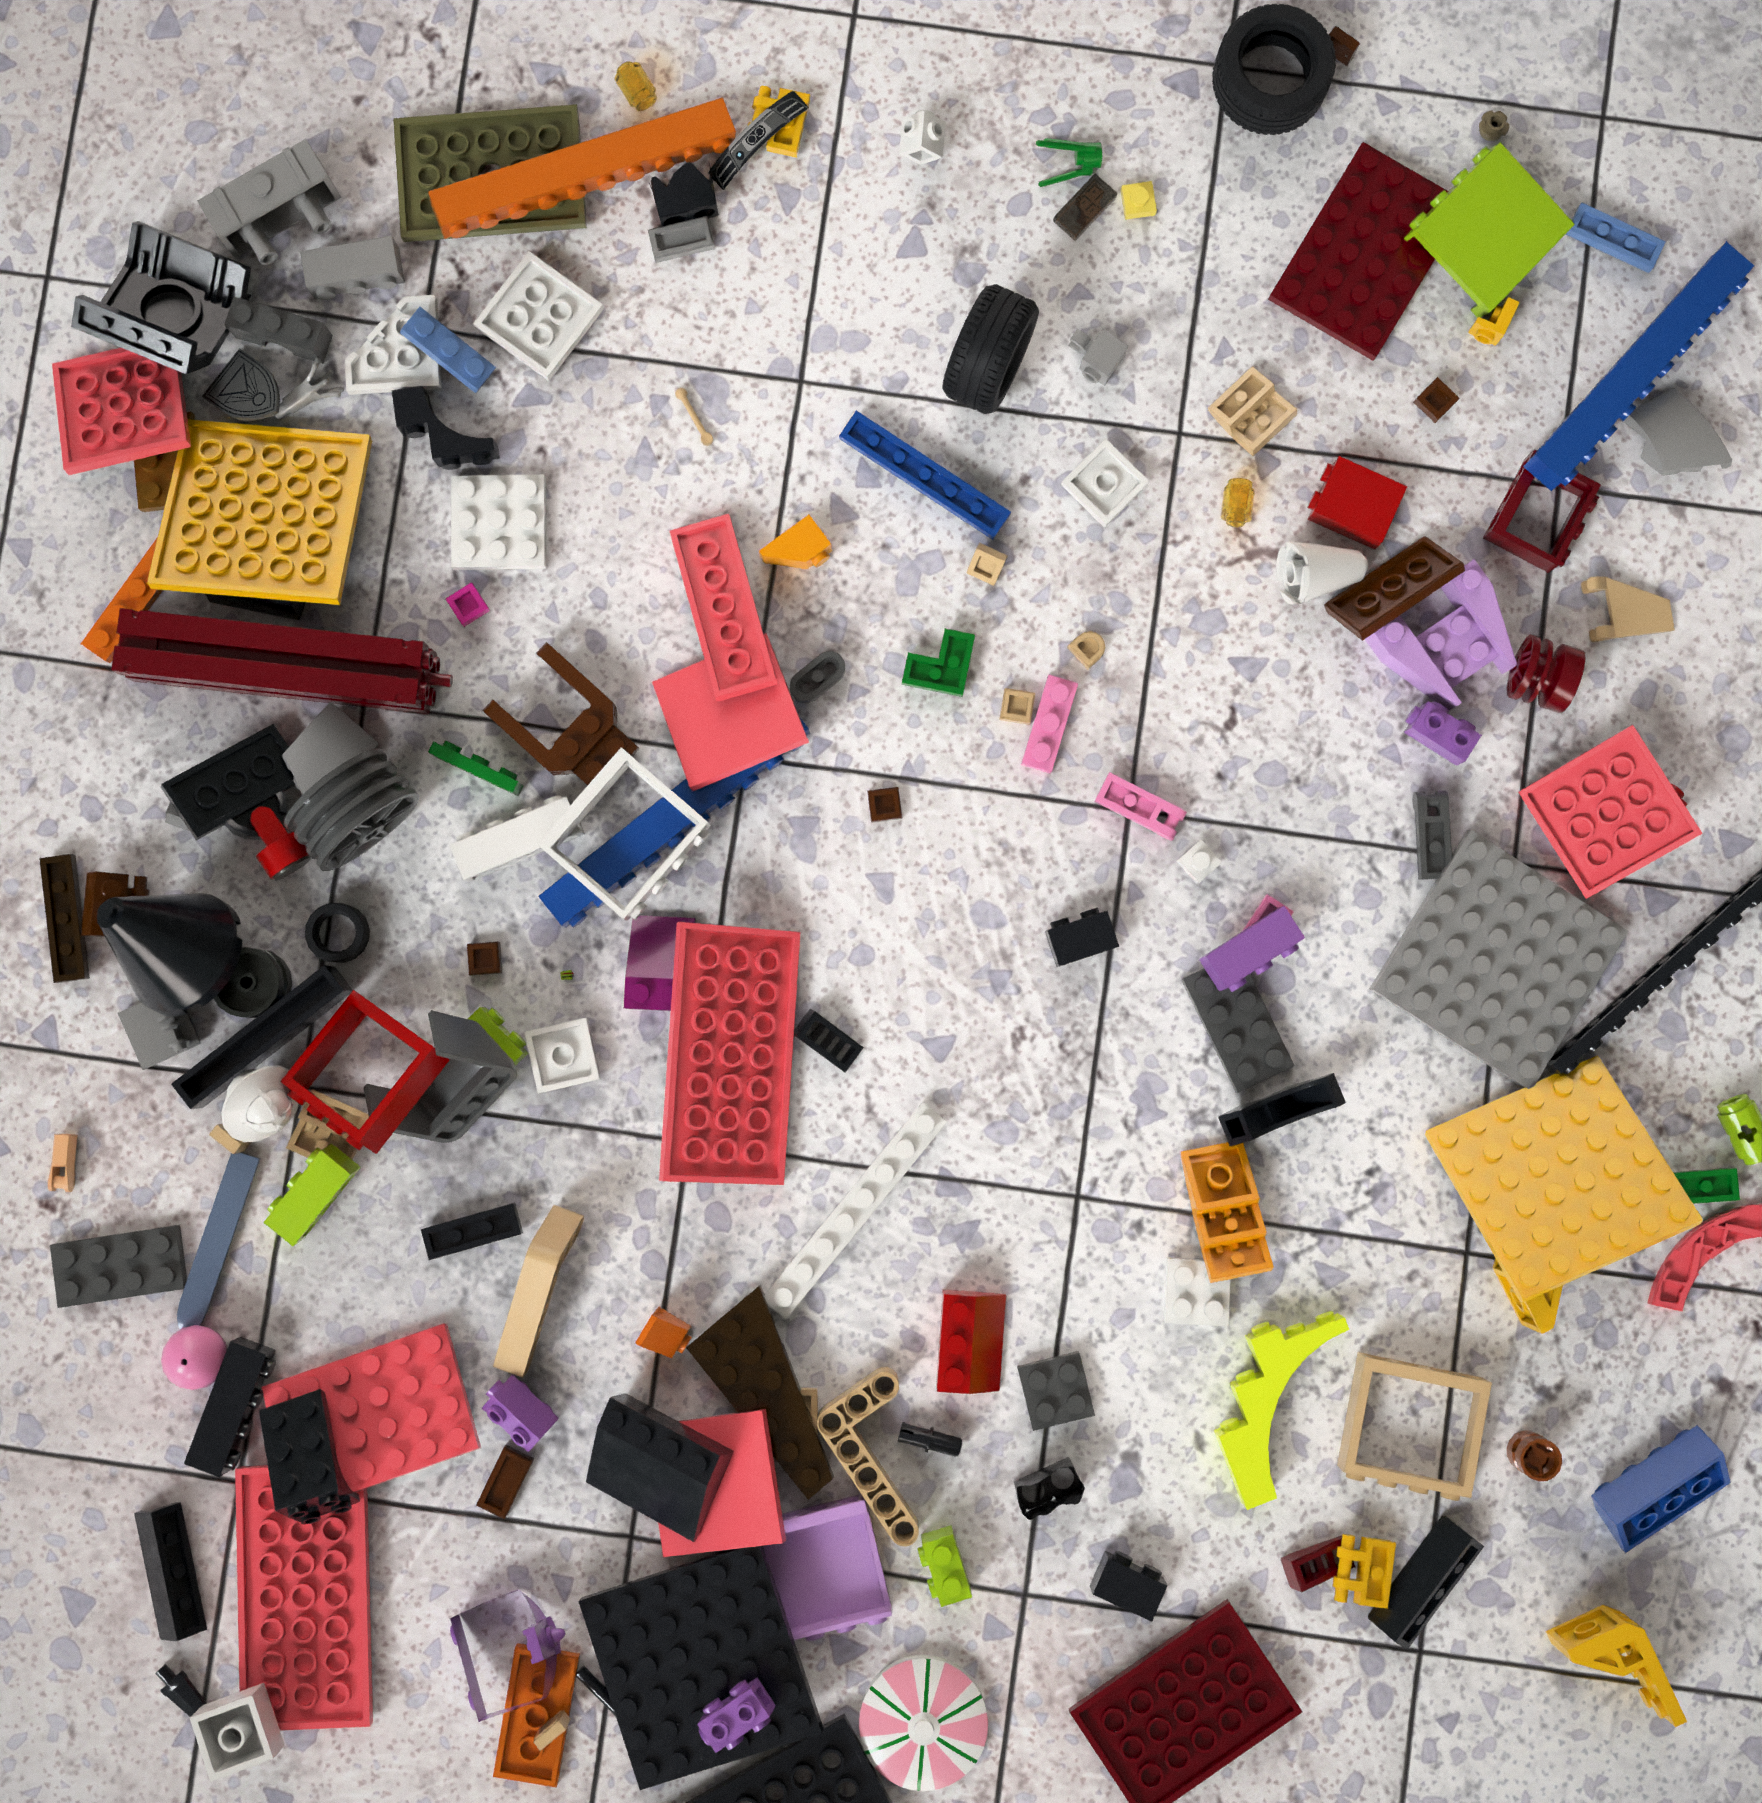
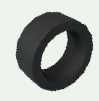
M328 903L320 906L310 915L305 925V939L308 948L316 957L327 962L345 963L354 960L364 952L369 942L370 928L366 917L358 909L347 904ZM335 914L348 917L354 923L356 929L352 945L342 951L327 949L319 937L323 921Z

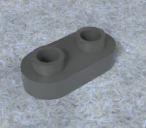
M834 651L823 652L797 672L790 681V691L794 699L800 703H811L843 678L846 669L842 656ZM827 664H833L836 670L834 673L828 674L824 671V667ZM808 683L812 686V689L808 693H803L800 691L801 685Z

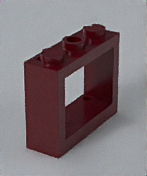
M1534 449L1520 466L1483 539L1549 573L1557 566L1562 567L1570 556L1571 550L1568 547L1572 539L1577 540L1585 527V523L1582 520L1586 513H1591L1597 505L1600 497L1596 494L1601 484L1580 473L1566 486L1560 483L1558 486L1578 496L1549 553L1507 532L1506 529L1534 478L1523 467L1537 451Z

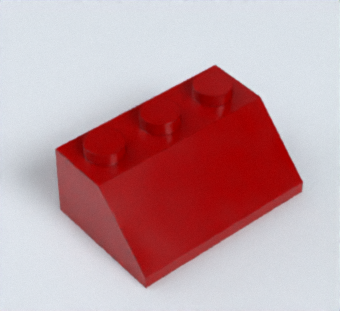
M943 1289L936 1376L937 1392L976 1394L1000 1391L1006 1294Z

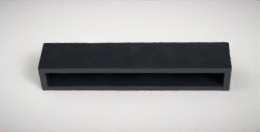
M324 965L171 1085L189 1109L204 1108L226 1091L234 1078L242 1072L254 1069L350 995L353 991L336 967Z

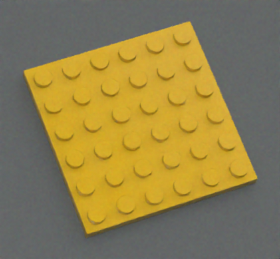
M188 419L191 447L180 449L177 453L147 584L149 587L157 590L340 605L371 452V436L369 434Z
M1598 1055L1579 1063L1568 1074H1553L1538 1081L1535 1086L1529 1089L1525 1087L1430 1128L1425 1132L1427 1140L1521 1303L1698 1226L1703 1221L1701 1215Z

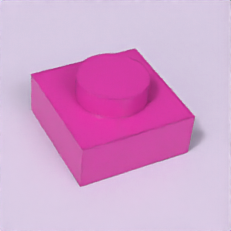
M472 582L446 598L449 606L464 627L490 611Z

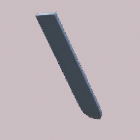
M231 1153L179 1302L177 1322L180 1329L193 1325L200 1326L204 1321L261 1158L245 1153Z

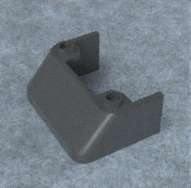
M431 1010L428 1013L436 1055L449 1058L450 1061L393 1133L440 1143H449L460 1139L514 1082L517 1072L514 1061L479 1023ZM371 1084L364 1086L368 1116L377 1108L391 1090L390 1088Z

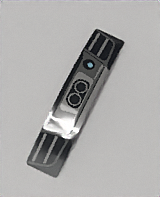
M794 91L776 101L752 121L721 154L711 167L712 179L722 190H725L738 171L763 144L791 120L808 110L809 107Z

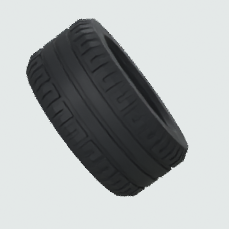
M1266 4L1253 8L1239 16L1228 28L1222 39L1212 72L1215 98L1218 104L1221 105L1225 115L1230 117V120L1235 122L1236 125L1242 126L1243 129H1247L1250 132L1254 131L1257 134L1262 133L1263 135L1288 133L1290 130L1293 131L1307 123L1321 106L1335 73V49L1326 28L1310 13L1288 4ZM1267 45L1282 47L1295 55L1302 65L1305 78L1304 84L1287 94L1274 95L1264 93L1253 86L1244 74L1242 58L1256 47Z
M998 284L986 286L981 291L964 322L945 371L942 389L948 398L954 401L957 400L958 403L967 405L971 409H977L978 412L983 414L994 413L998 409L1015 378L1036 326L1039 308L1033 300L1014 293V291L1007 288L1004 289V287Z

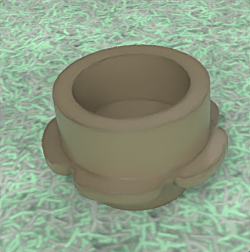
M1487 111L1481 117L1482 121L1479 123V132L1485 140L1496 141L1508 133L1510 126L1507 122V116L1503 112ZM1492 123H1496L1497 127L1492 126Z

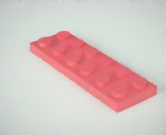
M729 513L670 530L716 701L719 702L777 685V679Z

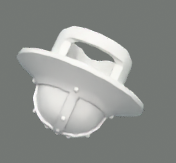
M265 1066L260 1069H250L242 1072L233 1079L227 1088V1095L221 1112L223 1127L232 1138L242 1142H257L273 1136L278 1131L281 1132L284 1126L288 1124L299 1103L287 1095L290 1089L280 1082L289 1071L282 1066Z

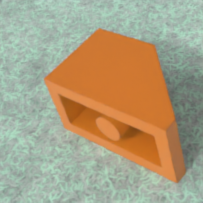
M658 1307L651 1315L635 1343L643 1348L672 1358L676 1351L683 1353L692 1338L687 1334L691 1325L663 1308Z

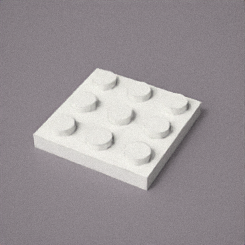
M528 251L473 324L480 332L550 381L604 310V306Z
M544 474L451 476V568L453 570L546 569V477Z

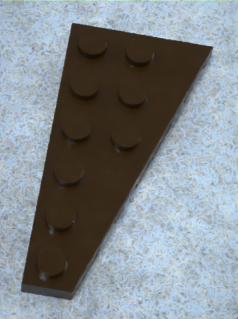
M759 1285L688 1345L686 1349L738 1413L766 1409L773 1457L809 1500L833 1480L834 1475L822 1443L815 1431L809 1409L806 1407L802 1397L801 1388L785 1346L781 1342L776 1329L775 1320L768 1308L762 1286Z

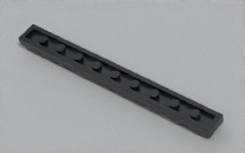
M1762 868L1555 1052L1547 1063L1546 1069L1551 1074H1568L1573 1071L1580 1063L1578 1059L1585 1052L1589 1054L1600 1047L1603 1043L1601 1038L1609 1031L1613 1033L1620 1029L1626 1023L1625 1017L1632 1010L1636 1012L1642 1009L1650 1001L1648 996L1655 990L1660 991L1668 986L1673 980L1671 976L1678 969L1684 970L1696 960L1694 955L1702 948L1704 950L1715 944L1719 940L1718 933L1725 927L1729 929L1736 925L1742 919L1740 914L1746 908H1753L1762 902Z

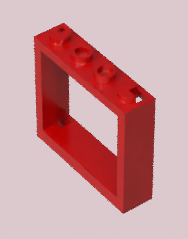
M353 990L280 1082L290 1089L287 1095L302 1106L305 1102L310 1104L306 1109L308 1112L321 1121L325 1117L328 1118L329 1121L326 1123V1126L340 1136L346 1132L349 1135L346 1141L360 1151L365 1146L377 1154L450 1059L437 1056L432 1045ZM368 1016L419 1054L362 1127L358 1129L308 1089L363 1019Z

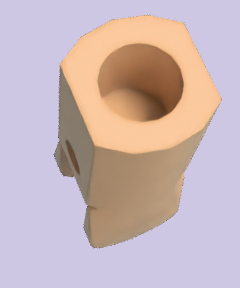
M54 1134L52 1162L48 1178L49 1191H56L57 1188L64 1189L65 1192L73 1191L75 1186V1160L78 1135ZM60 1167H66L65 1176H60Z

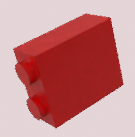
M1338 456L1333 464L1327 463L1321 474L1320 481H1323L1324 484L1320 492L1314 491L1307 508L1311 509V513L1307 520L1376 550L1383 542L1408 486Z

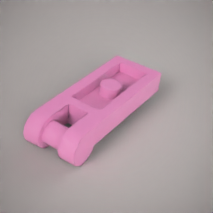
M1110 772L1094 801L1173 841L1177 833L1175 828L1178 822L1183 821L1187 813L1183 809ZM1160 811L1168 815L1164 824L1156 820Z

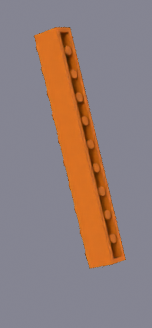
M722 97L428 191L444 239L449 237L461 238L467 235L469 231L480 227L488 229L497 225L499 221L508 218H522L529 211L539 208L547 210L563 200H578L583 198L588 192L597 189L606 191L613 188L616 183L625 180L637 181L643 178L645 174L656 170L658 172H665L675 164L684 161L692 163L701 159L703 155L712 152L717 154L723 153L734 141L736 130Z

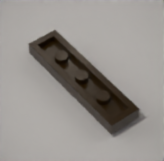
M66 854L39 858L53 983L90 979L85 936H81L83 916L76 855Z

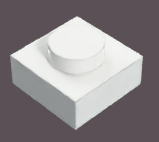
M1199 840L1177 860V863L1197 884L1222 863L1202 840Z

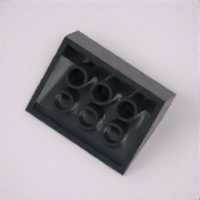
M625 1393L612 1396L608 1400L597 1426L586 1483L695 1542L734 1451Z

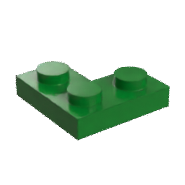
M945 628L939 659L908 652L902 685L963 697L975 634Z

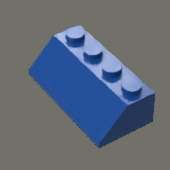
M1696 1425L1690 1430L1686 1429L1678 1433L1674 1441L1665 1447H1658L1651 1451L1647 1459L1638 1465L1628 1466L1621 1476L1612 1482L1601 1484L1591 1497L1596 1511L1621 1549L1627 1553L1729 1485L1731 1481L1724 1453Z

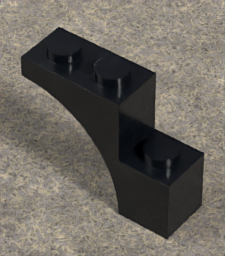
M423 386L391 390L396 427L403 436L409 438H420L429 432L432 459L438 467L453 470L460 468L461 464L473 462L474 465H487L493 459H500L499 449L493 438L469 437L457 433L444 425L436 417L431 406L430 397Z
M1334 1073L1285 1087L1263 1099L1240 1105L1218 1116L1229 1146L1254 1140L1300 1119L1345 1104L1346 1101Z

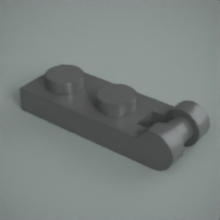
M1436 791L1435 794L1426 795L1425 792H1414L1412 803L1415 810L1418 880L1439 879L1443 873V868L1448 865L1452 858L1447 791ZM1427 807H1435L1437 816H1428Z

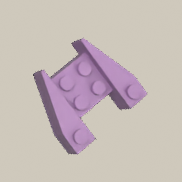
M1475 559L1464 565L1465 571L1441 587L1455 607V611L1416 637L1402 617L1398 616L1365 639L1383 664L1434 702L1445 706L1448 710L1462 703L1452 688L1491 661L1494 662L1501 674L1517 665L1493 584Z

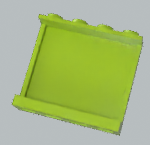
M1501 142L1490 150L1485 146L1472 159L1475 163L1469 171L1464 168L1451 180L1454 186L1448 193L1445 190L1441 191L1430 202L1433 208L1427 214L1421 212L1409 224L1412 230L1404 237L1406 241L1415 237L1473 299L1476 304L1470 310L1477 318L1490 313L1575 225Z

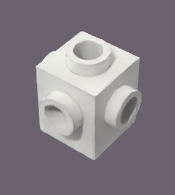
M918 110L915 114L902 118L899 154L920 165L943 158L946 122L934 116L933 112L928 110Z

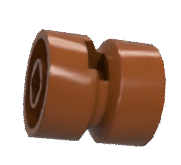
M1530 1430L1520 1431L1514 1434L1508 1442L1507 1457L1510 1463L1529 1478L1539 1482L1548 1481L1560 1472L1562 1455L1559 1448L1538 1433Z

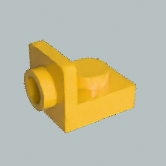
M1508 297L1501 307L1497 305L1493 309L1488 321L1478 317L1468 333L1483 344H1493L1496 346L1504 336L1520 302Z

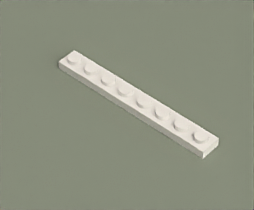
M924 1102L918 1106L765 1293V1300L771 1308L785 1319L790 1315L947 1123L945 1119Z

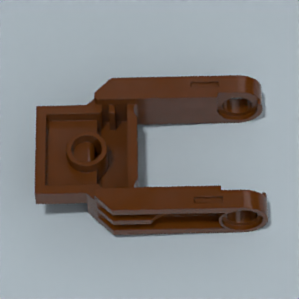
M547 642L536 654L591 704V707L584 710L554 742L552 749H547L493 699L482 710L552 775L576 774L586 785L590 784L620 748H623L632 757L640 749L617 728V707Z

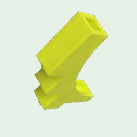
M1333 1311L1322 1313L1315 1317L1316 1322L1305 1326L1304 1323L1291 1325L1285 1329V1334H1282L1281 1329L1275 1324L1270 1325L1269 1322H1264L1252 1327V1333L1245 1335L1258 1372L1254 1373V1370L1241 1372L1235 1376V1381L1229 1383L1243 1419H1227L1220 1423L1221 1428L1215 1429L1214 1433L1241 1503L1247 1510L1277 1499L1270 1474L1268 1451L1271 1421L1276 1405L1291 1375L1307 1356L1326 1341L1349 1330L1345 1317L1338 1313L1334 1314Z

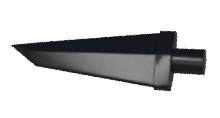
M164 1664L155 1673L165 1684L160 1692L165 1697L167 1696L189 1717L202 1705L207 1704L183 1670L176 1675Z

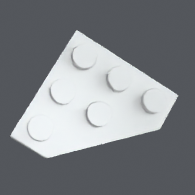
M435 295L403 297L397 303L395 311L385 321L382 320L366 337L367 341L356 353L354 351L345 360L346 391L349 395L392 392L391 390L423 386L425 390L442 389L441 365L400 334L402 327L419 307H422L438 320V302Z

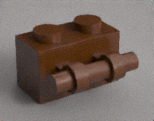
M97 871L87 873L81 936L105 937L97 923V912L100 905L112 897L149 896L150 890L147 889V877L134 876L133 888H128L129 874Z

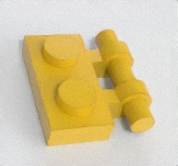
M760 86L758 96H755L752 108L754 109L752 121L793 90L780 88L778 99L770 98L771 88ZM794 91L809 107L810 94ZM808 110L798 115L767 141V151L797 158Z
M1342 1534L1341 1546H1337L1336 1557H1339L1337 1576L1333 1577L1332 1585L1335 1587L1334 1600L1347 1603L1348 1590L1354 1591V1603L1362 1606L1388 1609L1396 1542L1361 1536L1360 1549H1354L1355 1536ZM1352 1560L1358 1561L1356 1579L1350 1578Z

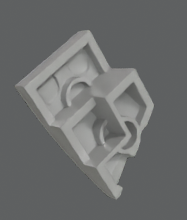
M1675 388L1638 406L1624 420L1625 424L1646 439L1641 459L1662 476L1678 474L1679 472L1701 471L1703 466L1721 465L1722 469L1731 466L1732 458L1716 431L1700 411Z
M330 701L289 746L282 757L287 768L294 776L293 781L297 789H300L303 795L316 782L336 767L363 752L375 749L379 742Z

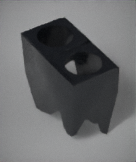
M690 162L684 164L673 174L667 186L656 176L651 178L650 187L653 192L661 226L707 216L708 219L719 216L711 167L709 180Z
M1069 1457L1014 1481L1019 1507L1022 1514L1028 1520L1034 1519L1039 1515H1048L1061 1504H1079L1085 1490ZM1058 1468H1069L1074 1476L1073 1483L1066 1489H1059L1051 1481L1052 1473ZM1041 1482L1045 1490L1042 1499L1037 1502L1026 1500L1022 1494V1487L1032 1486Z

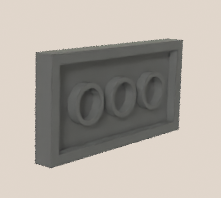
M1203 968L1182 978L1181 981L1235 1092L1239 1093L1294 1067L1295 1065L1251 975L1249 974L1245 977L1248 982L1237 990L1231 992L1227 988L1219 991Z
M180 1225L50 1245L57 1308L184 1289L187 1282Z

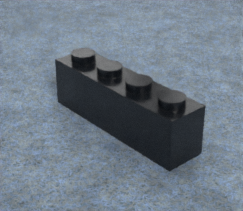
M243 1337L230 1341L184 1461L185 1465L219 1478L230 1470L233 1471L241 1456V1452L238 1451L241 1440L247 1438L252 1428L253 1421L249 1420L252 1411L259 1407L263 1399L261 1387L265 1378L268 1379L276 1364V1360H273L275 1349Z

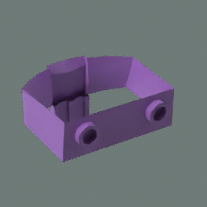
M523 1592L521 1593L526 1598L536 1624L523 1630V1635H526L528 1641L526 1644L527 1649L531 1652L532 1656L531 1663L534 1664L546 1659L544 1691L540 1699L487 1714L460 1615L458 1614L450 1618L452 1623L450 1627L451 1637L454 1644L458 1645L470 1689L468 1691L469 1703L472 1710L476 1711L478 1722L541 1701L548 1697L553 1685L557 1654L561 1653L560 1640L564 1638L565 1630L556 1628L551 1616L546 1618L538 1605Z

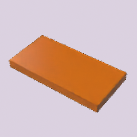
M517 1643L515 1646L505 1709L540 1699L543 1696L546 1659L532 1664L531 1652L528 1651L526 1644ZM561 1651V1653L557 1654L555 1677L548 1697L503 1714L493 1777L557 1787L567 1729L541 1751L533 1741L538 1729L558 1712L564 1710L570 1717L580 1658L579 1653Z

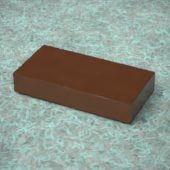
M505 1445L476 1506L505 1519L534 1458Z

